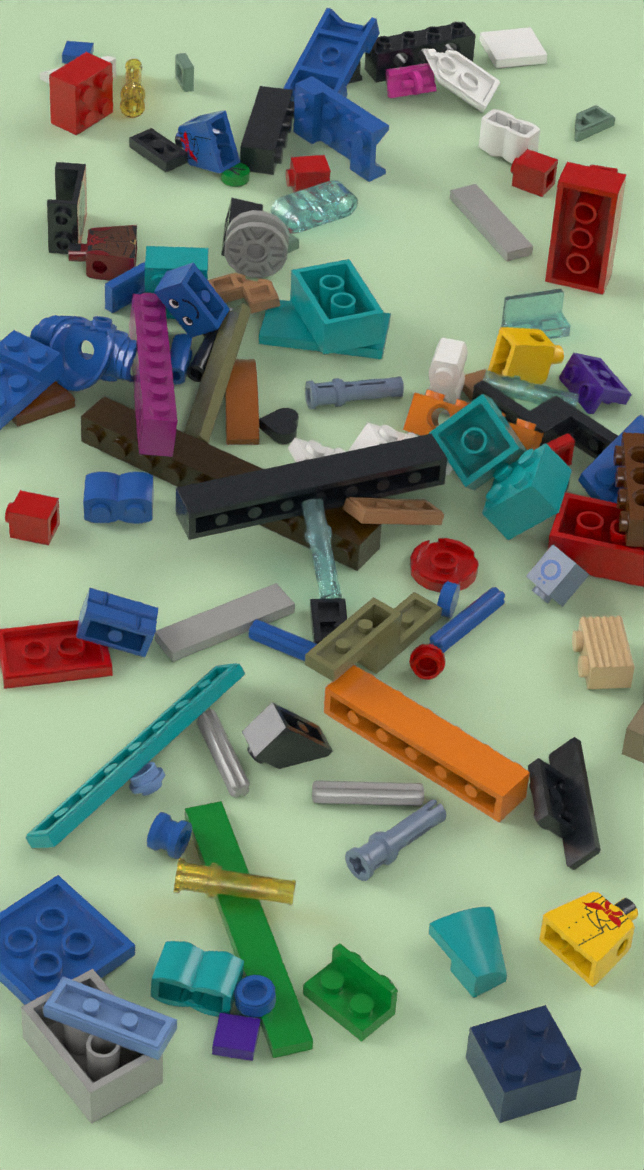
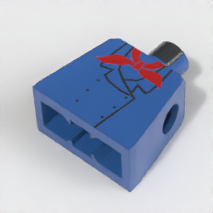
M226 110L194 117L178 127L175 144L188 152L189 165L215 173H222L240 163Z

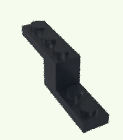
M484 380L474 385L472 401L484 394L493 399L501 413L506 414L505 419L508 422L516 424L518 418L536 424L535 431L544 433L540 446L568 433L575 439L574 446L596 459L618 437V435L557 395L529 411Z

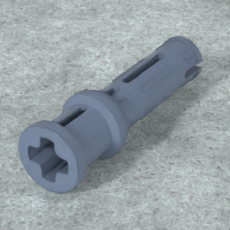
M401 376L344 382L342 379L334 378L332 382L314 383L310 380L306 381L305 398L309 409H316L318 405L329 404L341 407L345 402L355 400L403 397L404 383Z
M430 800L422 808L406 817L390 830L373 833L366 844L360 848L353 847L346 852L345 861L347 867L359 880L366 881L370 879L374 874V870L381 865L393 863L401 849L418 839L431 828L445 821L446 811L441 803L437 805L436 800Z

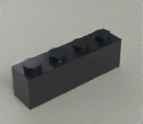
M266 86L259 87L240 146V163L247 165L250 172L274 175L276 165L282 164L283 150L287 147L288 133H291L294 118L293 90Z

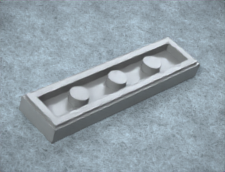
M477 184L450 191L452 202L506 261L532 255L533 245Z
M275 583L156 630L155 641L171 661L174 662L248 632L255 620L270 623L295 613V603Z

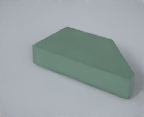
M597 105L577 113L574 140L579 142L614 126L615 117Z

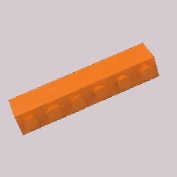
M353 665L337 680L332 681L325 687L324 713L497 822L500 823L526 798L530 775L528 770L356 665Z

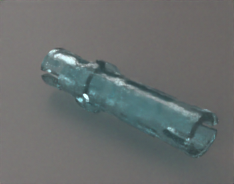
M488 370L485 371L483 377L485 382L513 400L519 399L540 405L557 395L575 408L577 406L579 398L577 393L566 392L521 380V376H504Z
M316 499L307 500L301 504L307 529L304 535L306 542L310 544L319 597L320 599H326V597L327 599L342 598L330 537L333 535L331 527L327 526L323 500L318 499L317 505Z

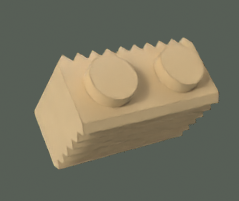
M611 615L610 617L603 616L602 618L599 616L595 618L583 616L580 618L578 631H573L572 646L573 651L580 654L578 657L579 677H585L587 689L631 688L635 667L622 617L620 615L617 617Z

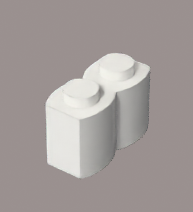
M492 109L481 119L479 147L490 156H501L512 164L516 157L519 158L527 149L538 152L540 129L528 121L516 119L507 112Z
M441 338L429 368L430 386L428 390L444 394V401L454 405L456 399L460 398L465 382L463 369L468 351L464 341ZM447 410L441 412L450 415Z

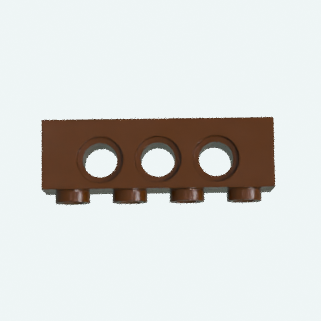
M623 432L621 446L615 445L613 458L614 466H619L616 468L615 486L621 487V489H618L617 509H623L619 515V532H625L626 546L644 547V434Z

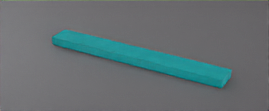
M240 663L218 665L210 670L34 827L25 837L31 848H48L58 845L245 675Z

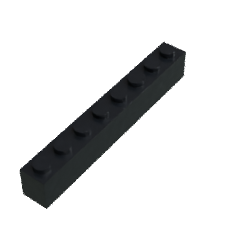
M427 434L176 488V516L188 539L192 540L343 507L346 498L349 497L384 498L445 484L447 457L433 435Z

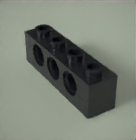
M452 22L449 25L431 26L413 32L405 31L402 34L393 36H380L374 43L370 53H365L364 69L376 83L386 81V69L428 63L423 52L425 48L435 49L439 53H445L447 50L457 51L473 62L476 35L465 22Z

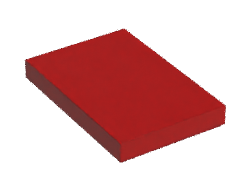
M79 620L0 629V668L4 689L113 676L109 649L107 646L76 638Z

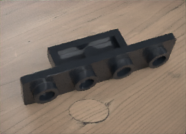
M573 737L549 754V764L538 758L528 765V771L530 772L529 788L532 793L535 809L534 818L541 828L549 830L562 838L566 865L570 869L575 870L598 855L601 848L582 744L579 739Z

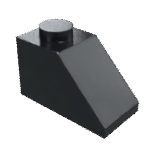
M273 702L242 731L249 745L247 751L250 756L260 764L265 762L278 769L327 757L333 752L320 726Z

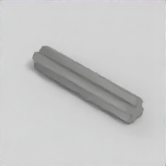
M209 709L198 717L197 725L230 795L235 798L240 795L245 796L249 792L248 787L250 783L216 712Z
M314 781L312 785V800L314 803L421 806L424 801V787L421 783Z

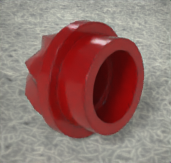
M433 643L421 644L412 651L409 663L416 676L421 679L430 680L437 677L444 670L446 658L442 650L434 646Z

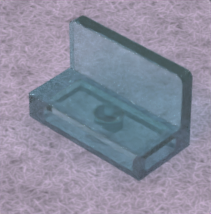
M554 289L505 297L501 327L539 329L549 339L569 336L571 326L562 313L564 292L562 289Z

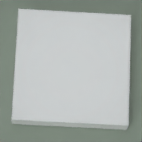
M531 27L480 32L479 41L496 69L547 63V53Z

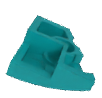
M476 907L462 910L429 924V935L451 959L450 971L473 998L506 982L507 973L495 915L491 907Z

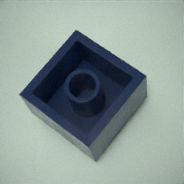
M546 1005L470 1027L466 1060L499 1123L576 1100L582 1069Z

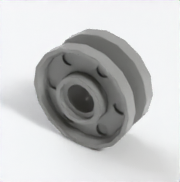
M251 210L235 217L230 222L226 231L224 256L229 266L237 273L250 278L268 277L282 269L287 260L289 232L285 223L276 215L266 211Z

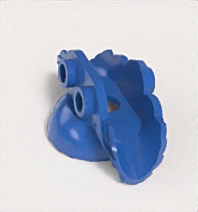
M54 315L42 319L31 331L30 338L61 353L65 373L56 382L69 391L87 389L96 384L100 379L109 382L117 381V379L126 380L130 383L134 381L130 373L137 352V341L131 340L128 333L117 330V326L112 324V319L108 317L95 316L93 321H89L80 316ZM85 340L93 345V355L82 353L81 347Z

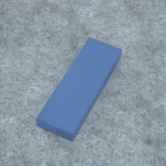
M62 977L43 1007L44 1017L156 1060L160 1059L177 1030V1019L66 977Z

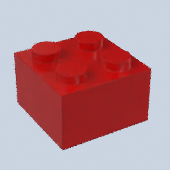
M85 52L49 74L51 124L74 135H78L113 113L112 63Z

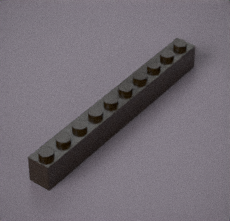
M105 396L81 415V442L177 487L262 470V468L179 430H176L173 457L139 454L136 411ZM343 507L260 524L264 528L356 571L380 549L382 524H362L343 510Z

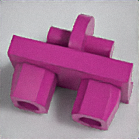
M429 63L386 69V86L389 98L436 91L434 73Z

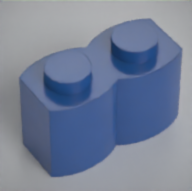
M93 472L86 475L83 499L84 520L92 523H111L120 520L126 523L139 524L153 519V475L144 472H128L121 475L111 472Z

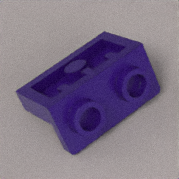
M573 352L559 375V380L588 414H594L601 402L626 405L632 396L606 363L598 357Z

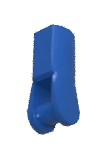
M184 333L174 336L170 351L173 383L175 385L185 382L187 368L193 356L191 349L192 337Z

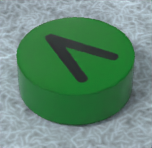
M238 163L221 173V181L228 186L239 187L249 182L250 169L243 163Z

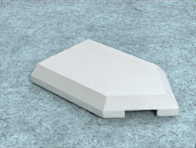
M425 48L423 51L438 83L483 113L500 81L457 51L447 50L445 53H439L435 49Z

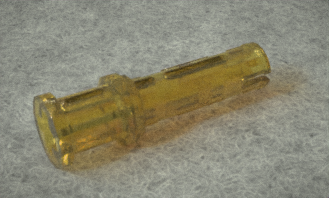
M129 59L126 62L125 85L120 91V110L129 118L139 117L145 110V90L141 85L143 66L141 67L142 63L138 59Z
M185 858L178 859L173 893L179 894L181 890L205 893L206 897L211 899L217 897V894H225L288 905L293 904L296 880L221 870L222 866H219L218 863L206 866L186 863Z

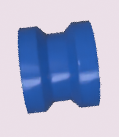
M160 812L154 819L148 832L147 847L154 851L163 849L167 851L168 856L179 859L190 841L192 824L185 820L174 821L171 815Z

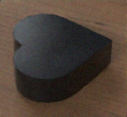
M290 408L278 409L260 418L259 428L278 443H291L297 437L298 413Z

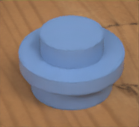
M148 762L129 779L131 782L129 788L133 794L142 793L143 796L150 795L162 786L161 781L165 777V772L161 767H157L154 762Z

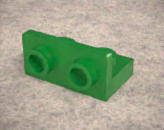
M340 943L332 949L331 963L303 984V995L361 1042L394 1016L396 1012L398 990L393 982L385 975L378 974L364 962L359 954L350 952Z

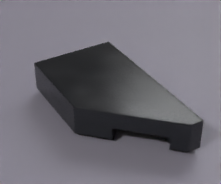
M345 598L310 599V616L314 643L318 644L347 620Z

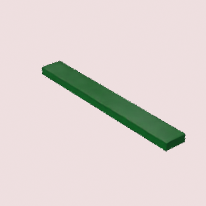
M222 801L185 808V820L192 824L191 836L234 954L244 961L243 978L251 975H261L271 980L275 986L276 1004L268 1014L258 1017V1019H261V1027L272 1057L277 1058L312 1050L313 1038Z

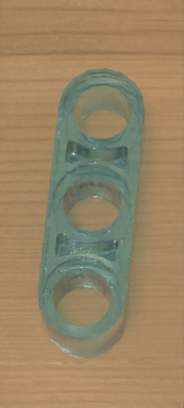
M331 180L278 198L271 207V214L276 215L285 223L289 233L296 234L351 215L357 208L358 199L340 181Z

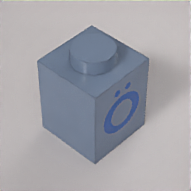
M552 545L526 577L536 585L532 591L546 603L553 599L563 607L587 579L589 574L555 545Z

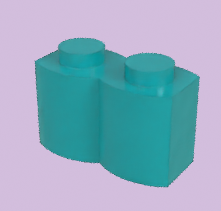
M167 941L151 978L150 997L171 1006L191 1007L211 1016L219 1017L220 1013L230 1014L235 1002V987L243 979L244 961L226 951H204L190 942Z

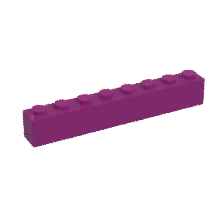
M154 293L133 294L129 336L131 340L137 341V352L132 364L139 454L173 457L178 420L165 305Z

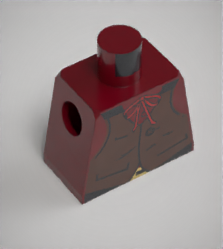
M137 225L90 228L88 230L87 244L69 243V261L86 262V276L92 279L110 281L136 267Z

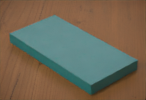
M280 300V306L265 311L259 333V344L321 352L291 301ZM384 313L382 343L339 351L334 354L382 359L391 313Z

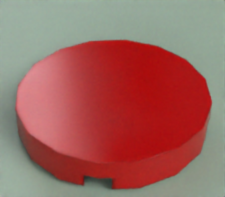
M438 538V542L430 543V540H427L414 548L410 557V572L414 580L428 590L440 593L444 583L449 581L460 584L461 591L475 582L479 563L478 559L474 557L475 552L471 547L458 540Z

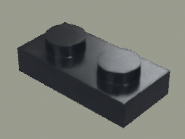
M152 128L129 137V147L164 172L188 163V152Z

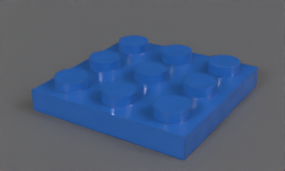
M59 875L0 912V982L24 1005L54 990L62 977L72 980L93 969L100 978H103L135 956V944Z

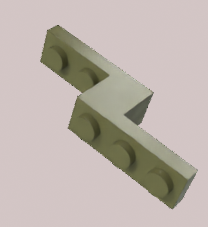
M416 592L409 595L394 609L373 597L306 653L305 665L333 682L356 662L377 674L441 618L442 607Z

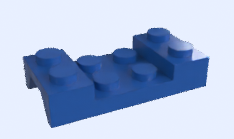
M326 8L283 88L293 90L292 101L295 99V83L311 76L344 97H347V84L363 54L370 53L380 34L377 18L371 17L365 25H359L343 21L331 8Z
M313 76L295 83L293 132L311 144L322 141L350 160V170L368 182L385 175L386 169L375 162L376 146L389 131V125Z
M15 330L0 341V430L65 373L60 352Z

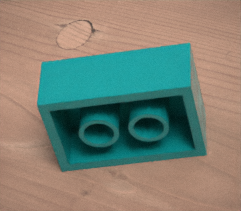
M350 259L291 270L290 301L323 355L382 343L384 312Z

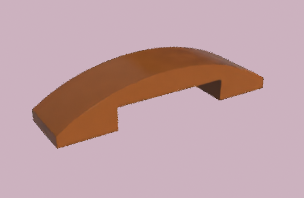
M236 359L225 391L227 445H259V405L255 359Z

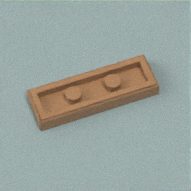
M346 498L343 510L362 524L442 525L445 515L425 499Z

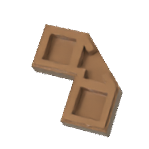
M237 273L208 280L225 303L244 298L247 306L251 308V314L280 306L279 296L270 280L259 278L258 281L246 279L245 275Z

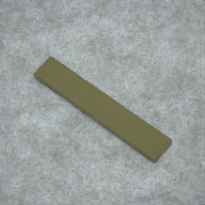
M244 302L227 313L218 329L184 433L206 443H209L251 314V308Z

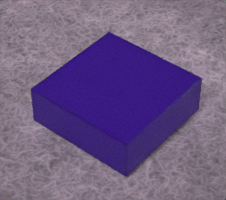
M220 1013L212 1045V1055L253 1061L261 1019Z

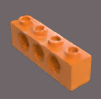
M428 389L425 395L415 392L403 430L420 436L427 435L439 426L438 416L442 411L447 410L451 417L468 405L469 402L456 399L454 405L444 401V394ZM518 418L516 424L508 422L527 450L539 448L544 433L535 431L536 424Z

